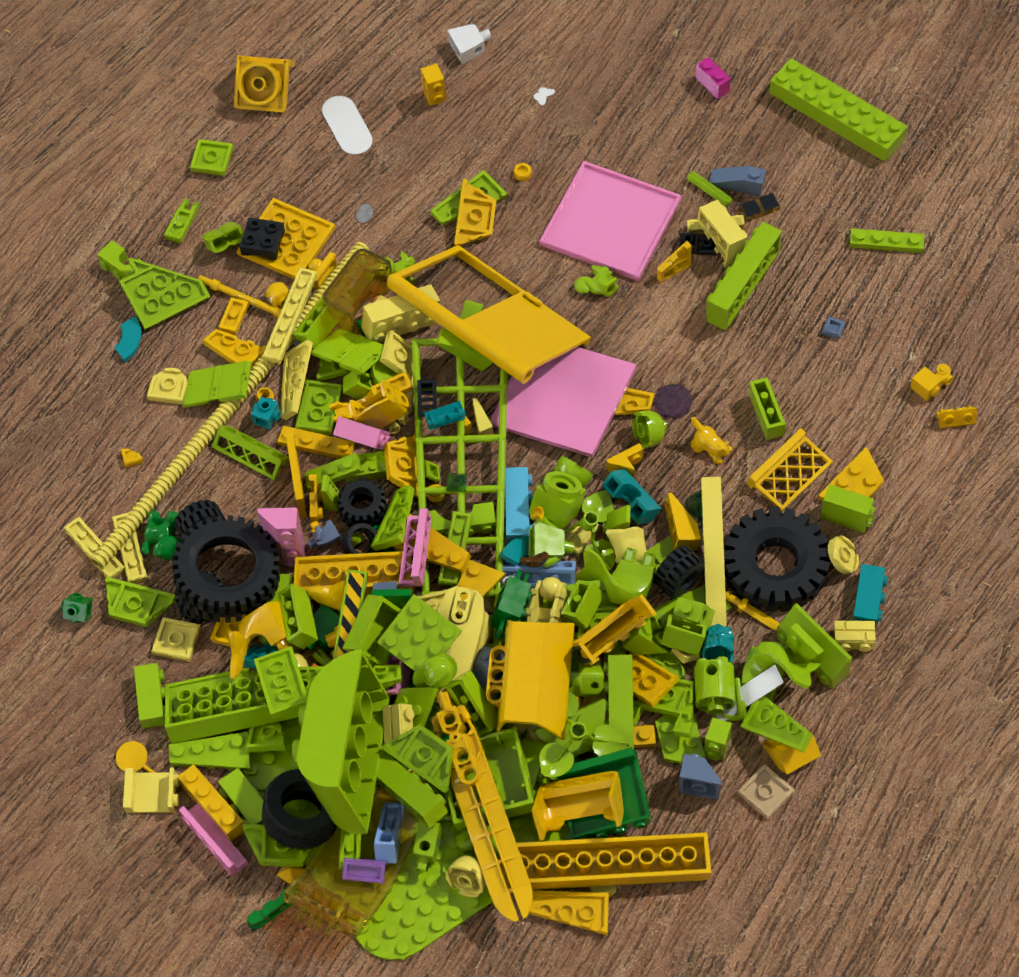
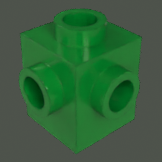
M80 593L70 594L61 603L62 618L69 619L73 623L86 622L92 614L93 598L84 597Z

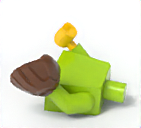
M538 506L532 508L534 514L530 515V518L536 520V522L529 529V557L520 558V562L531 568L541 566L547 569L558 564L565 553L573 554L574 543L565 541V532L551 523L544 516L543 508Z

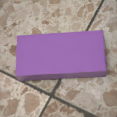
M344 858L342 880L384 884L386 861Z

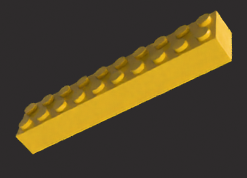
M708 833L517 843L532 890L710 880L711 876ZM501 864L505 880L507 882L508 888L510 889L511 885L507 877L504 865Z

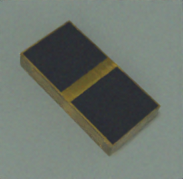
M772 192L741 203L740 209L746 220L749 221L780 210V204Z

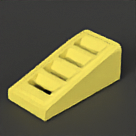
M474 398L472 403L478 435H494L490 420L478 399Z

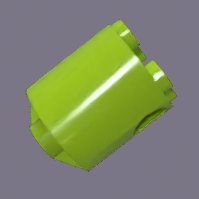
M718 657L710 660L698 659L694 666L696 708L703 712H708L710 715H720L724 713V704H727L726 710L735 707L733 664L728 662L727 657Z

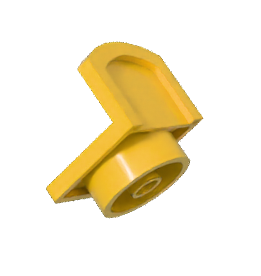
M237 55L234 107L237 109L286 112L289 68L295 67V60Z

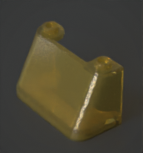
M358 249L322 295L323 303L340 329L358 334L360 329L356 323L357 320L353 319V317L370 294L384 296L390 292V289L387 288V278L392 274L391 262L367 249Z

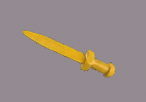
M725 591L726 600L736 605L739 613L744 611L775 631L778 630L780 623L750 605L747 598L741 600L731 594L732 591Z

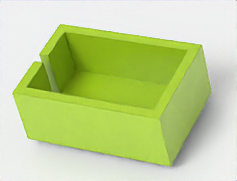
M367 595L343 645V649L348 652L362 649L372 667L375 665H386L391 653L377 643V641L391 625L401 609L382 596Z

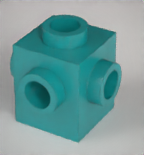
M261 397L252 409L253 424L271 430L275 421H278L281 416L278 402L272 398Z

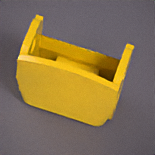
M383 379L380 383L381 391L361 404L350 400L348 406L355 422L382 429L407 413V407L409 406L408 398L393 384Z

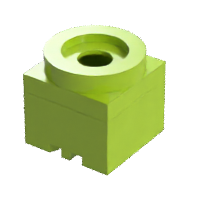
M560 471L549 472L545 475L544 481L536 487L528 513L534 514L532 508L540 506L544 510V516L551 520L559 529H563L578 516L586 489L582 488L581 482L576 477Z

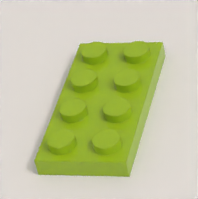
M292 646L254 659L272 720L299 711L300 706L307 704L308 694Z

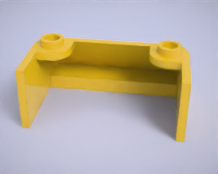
M603 772L541 785L532 808L540 841L544 840L548 830L551 832L560 830L565 820L603 814L605 819L615 821L616 827L621 826L624 807L618 772Z

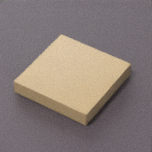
M765 764L737 791V795L767 820L795 793L794 788Z

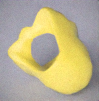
M636 526L627 529L606 530L605 533L609 538V543L615 551V562L619 564L628 547L637 550L636 559L643 560V555L647 550L644 530Z

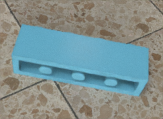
M528 467L505 468L507 544L516 538L529 537V529L532 525H530L529 521L531 514L528 512L530 509L529 503L533 499V493L529 491V486H532V474H528Z

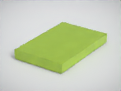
M306 380L295 428L332 436L335 427L333 417L336 414L334 410H330L329 405L337 401L340 402L343 385Z

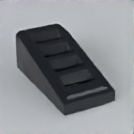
M436 379L417 380L418 418L425 417L422 409L437 408ZM421 388H433V391H421ZM422 395H433V397L422 398ZM433 401V404L422 405V402Z

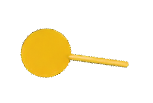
M128 741L119 747L116 753V763L121 770L125 772V768H134L135 772L144 768L149 773H156L145 765L148 754L146 748L141 743Z

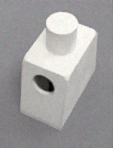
M474 24L448 30V41L461 64L484 53L485 41L491 39L488 29L479 32Z

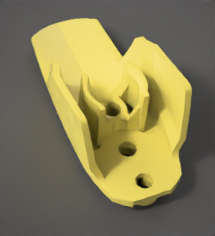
M455 586L447 590L436 611L462 630V633L446 652L457 663V673L455 675L457 677L469 670H474V662L483 646H488L492 633V624L489 614L484 610V599L477 590ZM467 594L468 597L462 601L461 595ZM458 613H463L461 619L456 618ZM447 688L439 689L438 694L439 692H448ZM448 692L451 703L455 702L450 693Z

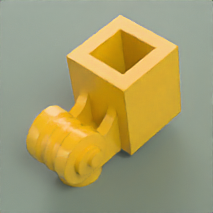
M939 364L935 374L924 367L912 377L910 388L928 401L932 396L936 397L940 393L943 385L948 386L954 377L950 374L951 369L946 364Z

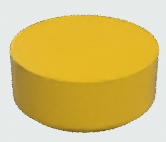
M520 163L515 166L514 177L517 180L527 181L530 179L532 170L528 164Z

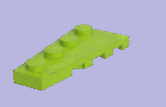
M411 485L396 489L371 545L375 551L387 549L404 542L407 519L410 515L415 492Z
M248 732L169 744L171 766L191 767L194 764L196 767L202 766L208 769H215L217 767L226 768L227 770L239 768L245 771H252L251 753H248L246 749L249 734Z

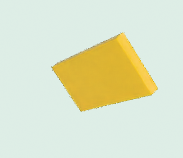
M290 433L286 434L295 499L299 517L306 518L307 512L294 435Z

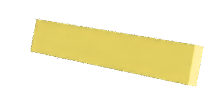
M299 268L262 355L263 360L281 364L317 278V271Z

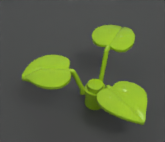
M605 490L588 496L582 503V512L584 514L582 520H578L577 523L563 531L567 534L578 526H581L585 531H591L592 544L587 545L585 549L589 548L598 553L608 571H610L615 563V553L612 545L605 539H599L597 542L594 540L597 523L607 521V514L614 511L611 495Z
M569 691L566 722L571 724L569 729L570 739L564 748L558 743H549L542 748L539 755L541 774L544 777L554 778L564 775L571 769L574 763V756L566 750L573 740L580 741L584 736H587L590 740L594 741L592 749L597 756L624 750L629 746V741L621 731L610 725L597 726L594 730V737H592L582 722L568 719V717H573L579 708L578 699Z

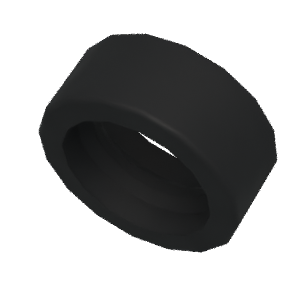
M358 523L349 527L343 533L341 546L345 554H361L354 549L351 541L352 535L356 531L363 532L369 539L370 547L366 553L378 552L371 547L377 534L376 529L371 525Z

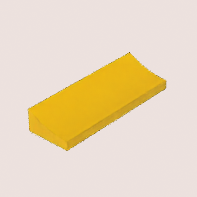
M403 551L295 557L294 585L304 590H307L308 587L330 588L340 581H346L347 571L350 569L368 572L364 597L372 595L373 583L393 581L397 582L399 589H412L413 594V586L400 587L399 585ZM412 556L407 560L410 565L412 564ZM411 572L405 576V580H412Z

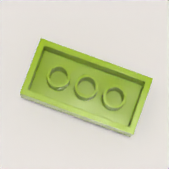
M384 451L357 454L359 455L362 472L345 478V483L349 481L355 482V479L358 478L361 481L363 478L369 480L387 477Z

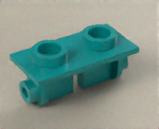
M460 401L424 412L429 430L463 420L466 415Z

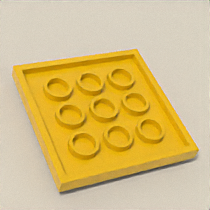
M273 198L259 219L284 223L285 234L279 246L277 259L270 260L258 255H241L240 247L237 249V255L295 280L299 268L308 269L309 262L312 259H316L336 229V226L332 222Z

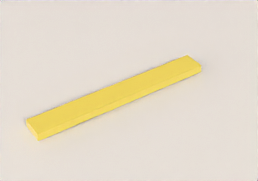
M701 477L706 605L715 611L711 626L720 624L727 627L721 477Z

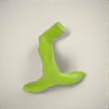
M738 677L734 679L737 714L733 716L723 714V717L729 718L727 720L733 722L742 721L747 715L746 703L741 700L739 688L742 684Z

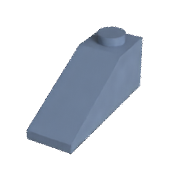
M752 166L713 169L709 182L719 188L761 196L765 184L766 169Z

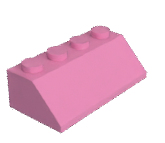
M297 508L257 509L263 533L267 531L270 533V539H274L275 546L279 551L280 562L285 566L295 567V557H305V542Z

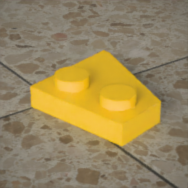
M688 241L682 244L657 267V279L660 283L691 266L692 246Z

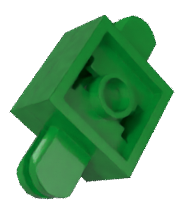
M520 569L517 570L515 577L509 575L499 593L491 617L492 627L497 628L494 638L498 639L503 630L502 641L504 642L507 620L521 622L527 610L525 609L526 604L529 603L532 592L529 591L531 584L527 583L530 573L525 572L522 580H520L522 574Z

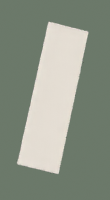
M773 665L739 688L741 700L746 703V707L784 683L776 665ZM736 695L735 707L726 710L727 704H724L723 714L731 716L737 714ZM723 714L716 715L717 719L723 721L729 718L723 717Z

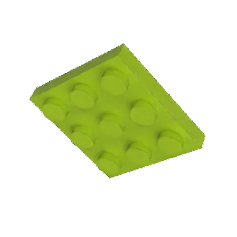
M414 594L377 643L415 671L434 655L446 654L462 633V630Z

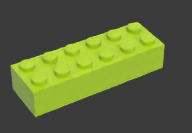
M762 222L759 227L754 229L750 241L747 240L741 254L738 253L732 267L729 266L723 280L720 279L714 293L709 294L706 301L708 303L706 309L707 322L725 331L728 329L779 254L782 230L765 222Z

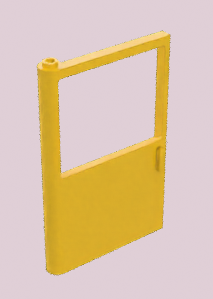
M459 245L391 274L387 278V288L522 384L527 383L531 379L536 368L582 344L585 346L589 345L591 339L588 334L544 305L541 300L515 285ZM456 255L513 296L468 318L460 319L406 281L405 278Z

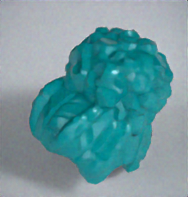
M720 624L710 626L706 630L703 642L705 645L701 651V658L710 660L718 657H727L728 662L733 663L734 635L731 628Z

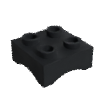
M249 217L239 246L241 255H258L270 260H276L281 240L285 234L284 223Z

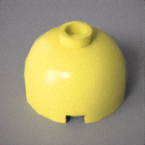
M462 856L454 860L446 872V880L452 888L455 886L460 889L458 893L463 896L478 897L486 887V882L476 857Z

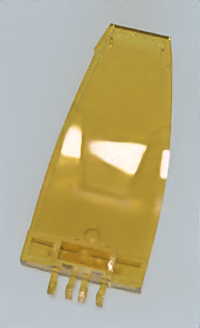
M378 783L375 786L368 834H361L360 859L375 860L374 841L384 802L399 803ZM404 807L397 863H386L384 884L342 880L343 870H339L341 830L339 828L298 879L295 878L284 892V901L299 910L295 920L300 922L307 914L310 917H308L305 925L310 928L314 924V931L317 932L325 924L327 925L324 930V936L329 937L334 930H337L356 939L379 909L397 880L410 851L419 819Z

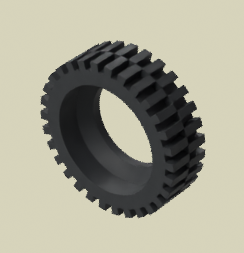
M222 515L216 516L217 521L215 522L210 517L206 519V525H203L201 521L196 523V530L191 526L187 530L188 536L183 534L180 537L181 543L177 542L172 560L174 586L181 602H186V608L191 610L194 607L195 615L199 616L203 612V617L206 620H209L210 616H214V622H220V618L223 617L225 618V623H231V617H236V622L242 620V615L245 614L247 616L253 610L261 607V604L264 605L269 602V598L273 600L280 582L279 551L275 546L274 539H270V533L267 531L263 533V527L259 524L254 528V521L250 519L246 524L244 523V517L238 516L237 521H233V515H228L227 520H222ZM236 545L252 552L255 556L256 565L251 576L243 583L233 587H218L208 583L200 576L196 566L198 557L206 550L216 546Z

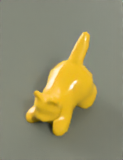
M691 417L692 424L697 430L694 438L691 440L692 449L697 453L705 450L716 464H722V457L732 452V447L728 445L729 442L722 441L712 427L708 425L703 426L695 417Z

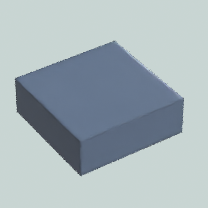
M828 316L822 334L840 340L846 322Z

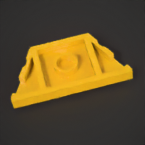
M466 179L462 180L454 246L491 237L493 232L496 200L490 195H486L478 187L476 189Z
M414 433L410 437H402L397 441L387 442L384 445L387 480L400 488L411 485L415 489L414 497L418 498L416 440Z
M865 447L830 484L871 498L884 485V479L868 448ZM829 485L818 495L819 500L823 501Z

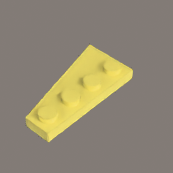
M309 340L302 342L284 354L280 416L284 420L296 415L299 410L313 342Z

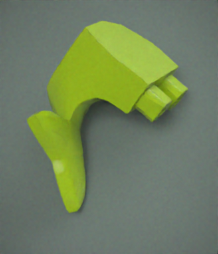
M628 547L616 570L611 575L599 554L586 548L583 553L585 567L578 572L575 578L584 581L602 580L611 603L622 605L627 600L641 594L647 598L656 572L655 554L645 552L643 560L636 559L637 550Z
M761 642L755 648L752 646L747 653L742 670L741 684L743 686L773 665H776L781 678L784 672H786L795 684L808 689L811 685L810 674L816 671L820 664L813 662L791 663L782 643ZM776 687L764 696H766L769 700L773 701L774 696H776L778 687Z

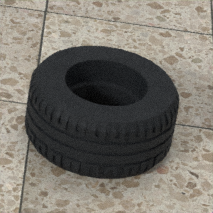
M300 769L281 773L267 786L262 805V822L267 833L279 844L298 850L312 849L327 842L334 835L338 826L332 821ZM303 799L315 804L320 813L312 818L300 819L288 814L283 806L289 801Z

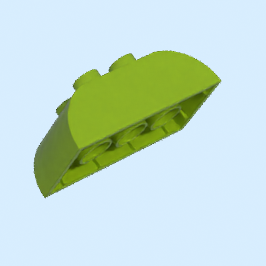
M362 649L354 650L335 658L325 665L313 679L309 688L307 704L299 708L298 717L302 728L300 739H295L292 744L294 762L298 765L301 773L332 821L344 831L354 834H368L384 736L382 707L388 706L390 699Z

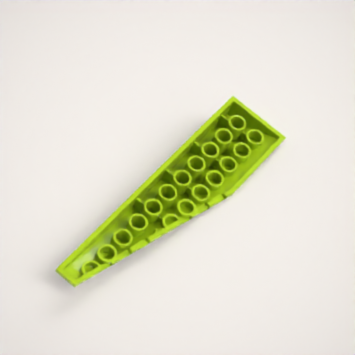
M375 665L373 667L385 689L402 682L401 665ZM324 666L299 667L307 694L313 679ZM242 668L241 673L235 679L230 678V671L165 684V730L171 744L298 717L299 711L272 720L258 672L250 671L249 668Z

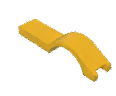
M406 371L386 380L404 394L413 390ZM380 383L371 386L368 394L356 402L361 404L381 391ZM337 401L329 405L330 410L335 411L336 416L333 417L335 423L338 417L354 420L350 414L348 403Z

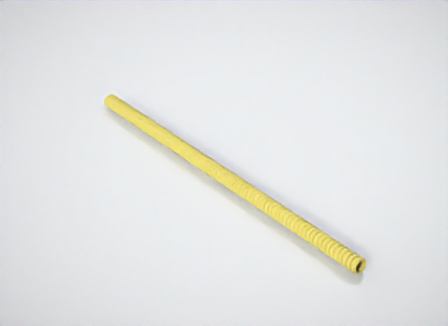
M357 242L329 277L319 286V289L309 298L295 330L353 255L366 256L369 254V248L364 243ZM292 335L286 351L292 345V342L296 341L294 335ZM261 355V358L250 369L246 397L222 402L219 408L215 409L212 416L205 421V425L201 426V429L194 434V437L190 439L187 446H184L183 450L179 452L176 459L172 460V463L165 469V472L161 473L162 476H159L154 485L150 486L151 489H148L143 498L139 499L140 502L136 503V507L134 506L132 511L128 512V515L121 521V524H118L117 528L113 530L114 533H111L110 537L106 538V542H103L102 546L98 548L99 551H95V555L91 556V560L99 568L106 567L105 564L109 563V559H112L113 555L117 554V550L121 549L120 546L125 544L124 541H128V537H131L132 533L136 531L135 528H138L139 524L143 523V520L147 518L146 515L154 510V506L158 505L161 498L165 497V493H168L172 485H175L176 480L180 479L179 476L186 472L187 468L191 465L190 463L194 462V459L201 454V450H204L205 446L209 444L208 442H211L212 438L216 436L218 428L226 424V421L233 416V412H236L240 404L244 403L247 396L254 391L258 383L261 382V379H264L268 371L275 366V363L263 360Z

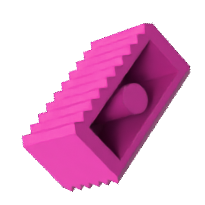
M710 57L696 65L695 78L717 99L729 93L730 77L715 62H712Z

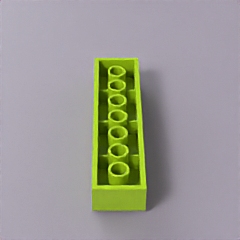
M792 58L770 80L769 93L884 162L906 140L907 125Z

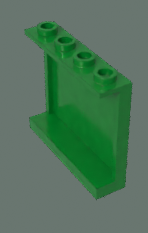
M632 747L573 763V766L567 773L556 777L560 781L616 771L620 778L624 807L621 826L616 827L615 821L605 819L603 814L567 820L571 835L568 836L569 840L607 838L608 834H623L627 832V829L634 827L641 829L647 827V824L652 823L638 755Z

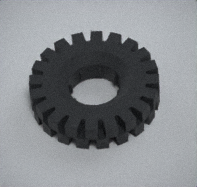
M769 507V513H764L763 508L753 511L752 518L746 514L740 519L739 525L734 524L724 544L725 577H728V585L732 591L737 589V596L741 600L743 598L750 599V605L757 609L760 608L761 604L766 605V611L776 612V606H781L782 612L790 611L793 604L797 603L800 607L806 605L808 598L813 600L819 594V589H823L830 566L828 540L825 534L820 535L821 528L816 522H813L811 525L809 524L810 517L801 513L799 517L794 516L795 510L785 508L784 513H779V507ZM781 546L788 549L790 553H793L796 558L794 565L796 567L785 575H770L757 565V554L761 550H765L766 547Z

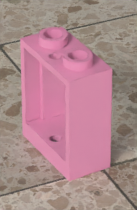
M338 417L333 435L384 450V445L391 441V432L343 417Z

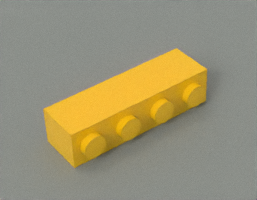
M194 764L178 776L181 787L196 804L198 803L230 842L244 833V821Z

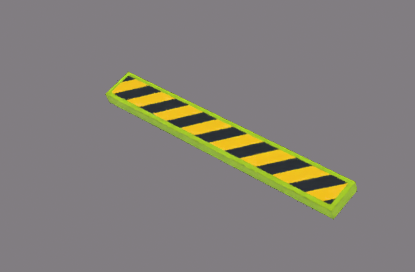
M350 569L347 571L333 660L348 653V651L343 649V645L363 605L368 572Z

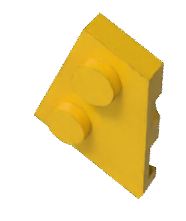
M317 474L309 475L311 493H309L311 523L317 521L320 526V519H323V507H320V502H323Z

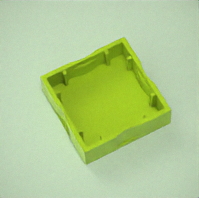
M513 727L480 738L491 773L500 784L499 795L507 818L532 812L535 795L518 729ZM464 754L460 761H466L468 754ZM470 773L467 776V780H472L475 773ZM450 781L448 801L453 824L458 832L466 830L467 827ZM476 788V789H474V791H475V794H476V797H477V800H478V803H479V802H481V800H480V797H479V794H478V791H477V788ZM481 807L485 823L488 824L484 808Z

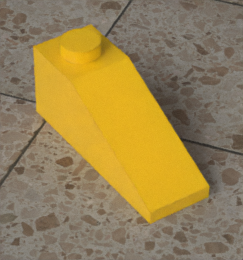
M668 493L664 502V508L673 548L675 550L680 546L686 545L692 551H697L699 544L703 540L702 532L699 531L697 522L672 493Z

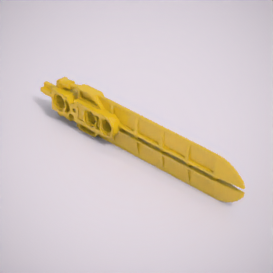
M447 691L439 692L436 697L441 711L432 717L431 722L433 723L434 734L441 738L443 731L449 737V740H446V742L454 747L450 775L454 793L491 899L503 916L517 922L519 918L511 893H514L523 919L528 917L533 901L532 886L487 762L480 737L471 722L472 718L465 706H452ZM455 717L454 723L448 725V720ZM465 723H468L471 729L467 734H465ZM464 754H468L467 760L461 762V757ZM470 773H475L474 778L468 781L467 776ZM476 788H477V791H478V794H479V797H480V800H481V802H479V803H478V800H477V797H476V794H475V791H474V789H476ZM481 807L484 808L488 823L491 828L490 831H488L487 825L485 823L481 811ZM492 835L494 837L501 857L500 860H498L494 845L490 837ZM501 864L504 865L507 877L511 885L510 889L508 888L507 882L505 880Z

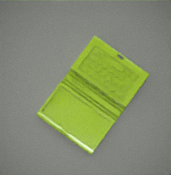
M338 328L312 349L310 355L328 362H339L341 368L363 375L381 359L384 345Z
M242 361L189 372L183 408L208 404L209 401L216 399L219 402L245 398L251 362Z

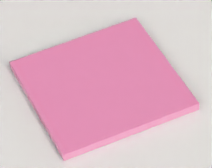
M583 161L539 240V245L595 266H606L609 268V271L639 281L680 204L682 195Z
M576 347L536 368L531 379L525 384L512 377L507 386L506 431L593 458L637 369L636 364ZM499 403L490 419L492 426L498 429Z

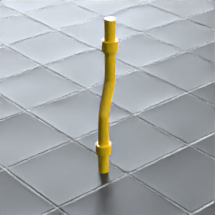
M202 275L198 277L199 280H202L203 284L216 292L221 291L234 298L248 301L249 304L272 313L276 318L281 313V307H273L227 287L216 279L211 280Z

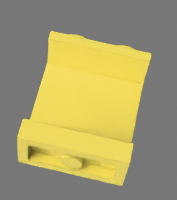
M125 768L123 809L126 813H175V806L179 805V795L176 794V787L180 786L179 774L176 773L174 768H170L169 773H136L134 768Z

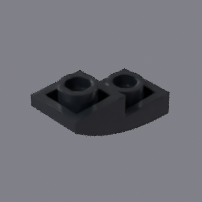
M680 233L679 247L688 241L692 246V254L717 256L714 250L716 245L712 238L699 237L698 233Z

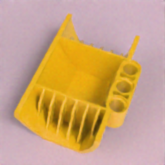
M507 620L505 646L498 645L490 651L486 689L488 701L493 706L499 707L497 732L502 731V727L506 722L534 724L551 732L560 740H565L574 623L516 622ZM505 653V657L498 661L497 655ZM502 672V679L496 681L495 675ZM501 692V698L494 701V694Z

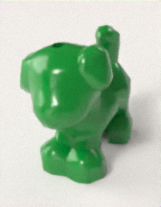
M152 510L148 514V525L144 532L145 541L142 544L141 551L143 554L148 555L150 553L149 548L152 544H155L153 548L154 556L166 561H172L173 552L176 551L177 542L181 543V539L175 536L176 529L174 526L175 518L179 514L174 511H168L166 518L159 517V512Z

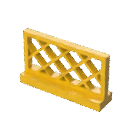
M801 428L749 477L747 482L749 487L752 489L756 488L775 507H779L780 512L789 506L833 463L824 452L805 436L806 432ZM805 443L810 448L811 454L800 453V447ZM798 457V466L788 465V458ZM801 457L811 458V466H801ZM814 458H821L826 464L815 466ZM785 469V478H775V470ZM788 470H798L799 478H788ZM801 470H812V477L802 478ZM764 481L772 482L773 490H765L761 484ZM775 482H786V490H776ZM789 482H799V489L797 491H790ZM776 494H786V502L783 505L776 500Z

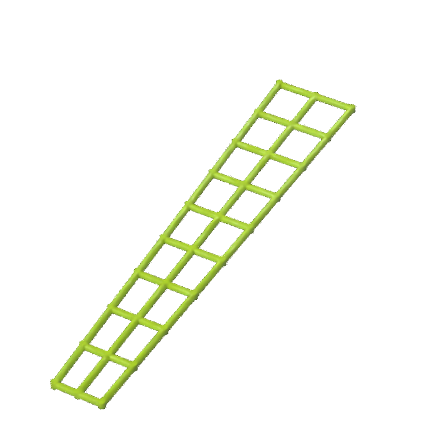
M413 338L411 342L418 511L421 508H426V495L457 494L458 512L465 513V494L497 493L496 537H468L467 545L496 544L495 569L503 572V559L499 556L504 544L508 373L500 368V385L464 386V361L456 356L457 386L436 387L437 394H457V401H460L462 408H464V393L500 392L499 434L465 435V421L463 419L457 421V436L423 437L422 417L418 418L417 380H421L419 346H438L436 344L438 338ZM421 388V391H433V388ZM498 442L497 485L465 486V443ZM457 443V486L425 487L423 444ZM426 561L422 595L438 592L430 591L428 561ZM503 580L499 581L495 585V589L484 596L494 597V608L502 589ZM495 627L493 628V643H488L487 646L490 648L498 645L501 646V634L498 639L494 638L497 630ZM500 692L494 694V701L500 699ZM434 701V705L439 706V703ZM452 702V706L458 707L455 702ZM493 706L498 713L499 707ZM497 727L491 733L497 732ZM430 783V787L434 791L433 793L435 795L438 794V788ZM451 813L444 815L438 822L453 821Z

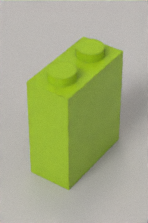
M829 484L823 499L820 519L865 534L867 527L871 528L874 520L873 516L876 507H873L874 499Z

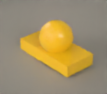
M329 252L323 261L316 258L309 262L308 269L317 271V278L312 287L313 289H319V286L322 285L337 266L336 254Z

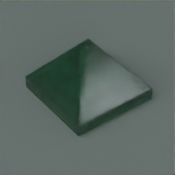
M448 473L447 491L466 492L467 474Z

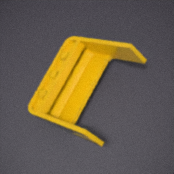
M642 594L631 598L573 641L572 655L584 666L588 664L592 666L599 660L598 656L601 653H609L615 648V642L619 639L623 642L631 636L629 632L632 629H640L647 623L645 621L647 618L653 617L657 613Z

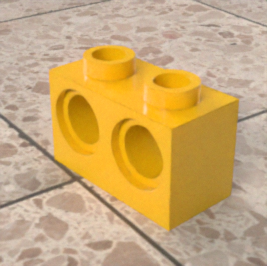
M437 63L421 68L422 89L429 105L440 104L446 101L445 81Z

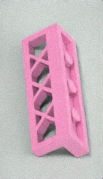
M421 508L419 516H408L399 578L400 587L423 586L432 521L427 508ZM413 522H418L416 531L412 529ZM416 537L415 547L412 548L410 542ZM414 554L413 563L410 565L407 560ZM411 572L412 580H405V576Z
M198 803L189 810L184 806L179 809L185 823L231 876H234L248 865L247 860Z

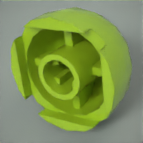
M644 410L636 412L634 414L636 418L632 419L634 438L639 437L642 443L640 445L643 449L660 444L667 430L666 422L654 411Z
M561 456L556 463L555 471L565 472L576 477L581 482L582 488L586 487L593 477L590 471L580 467L577 463L564 456Z

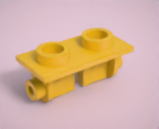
M968 406L957 408V410L940 409V411L936 412L937 419H939V428L977 424V407Z

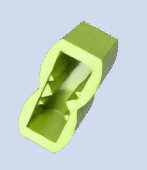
M228 222L223 224L218 230L207 232L202 238L208 250L213 253H219L228 248L229 245L240 243L244 232L237 223Z

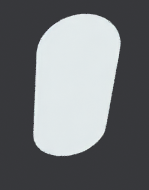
M345 96L329 98L323 104L322 113L340 147L349 154H360L367 151L372 145V135L353 101Z

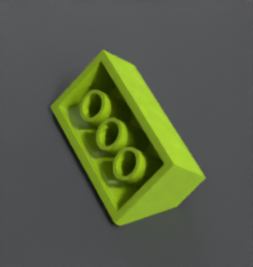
M796 603L778 625L777 637L781 643L786 644L790 627L797 623L824 650L809 662L820 664L814 672L824 685H828L833 689L849 675L852 657Z

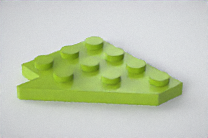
M129 258L128 262L134 274L119 281L144 330L210 298L202 280L133 258Z

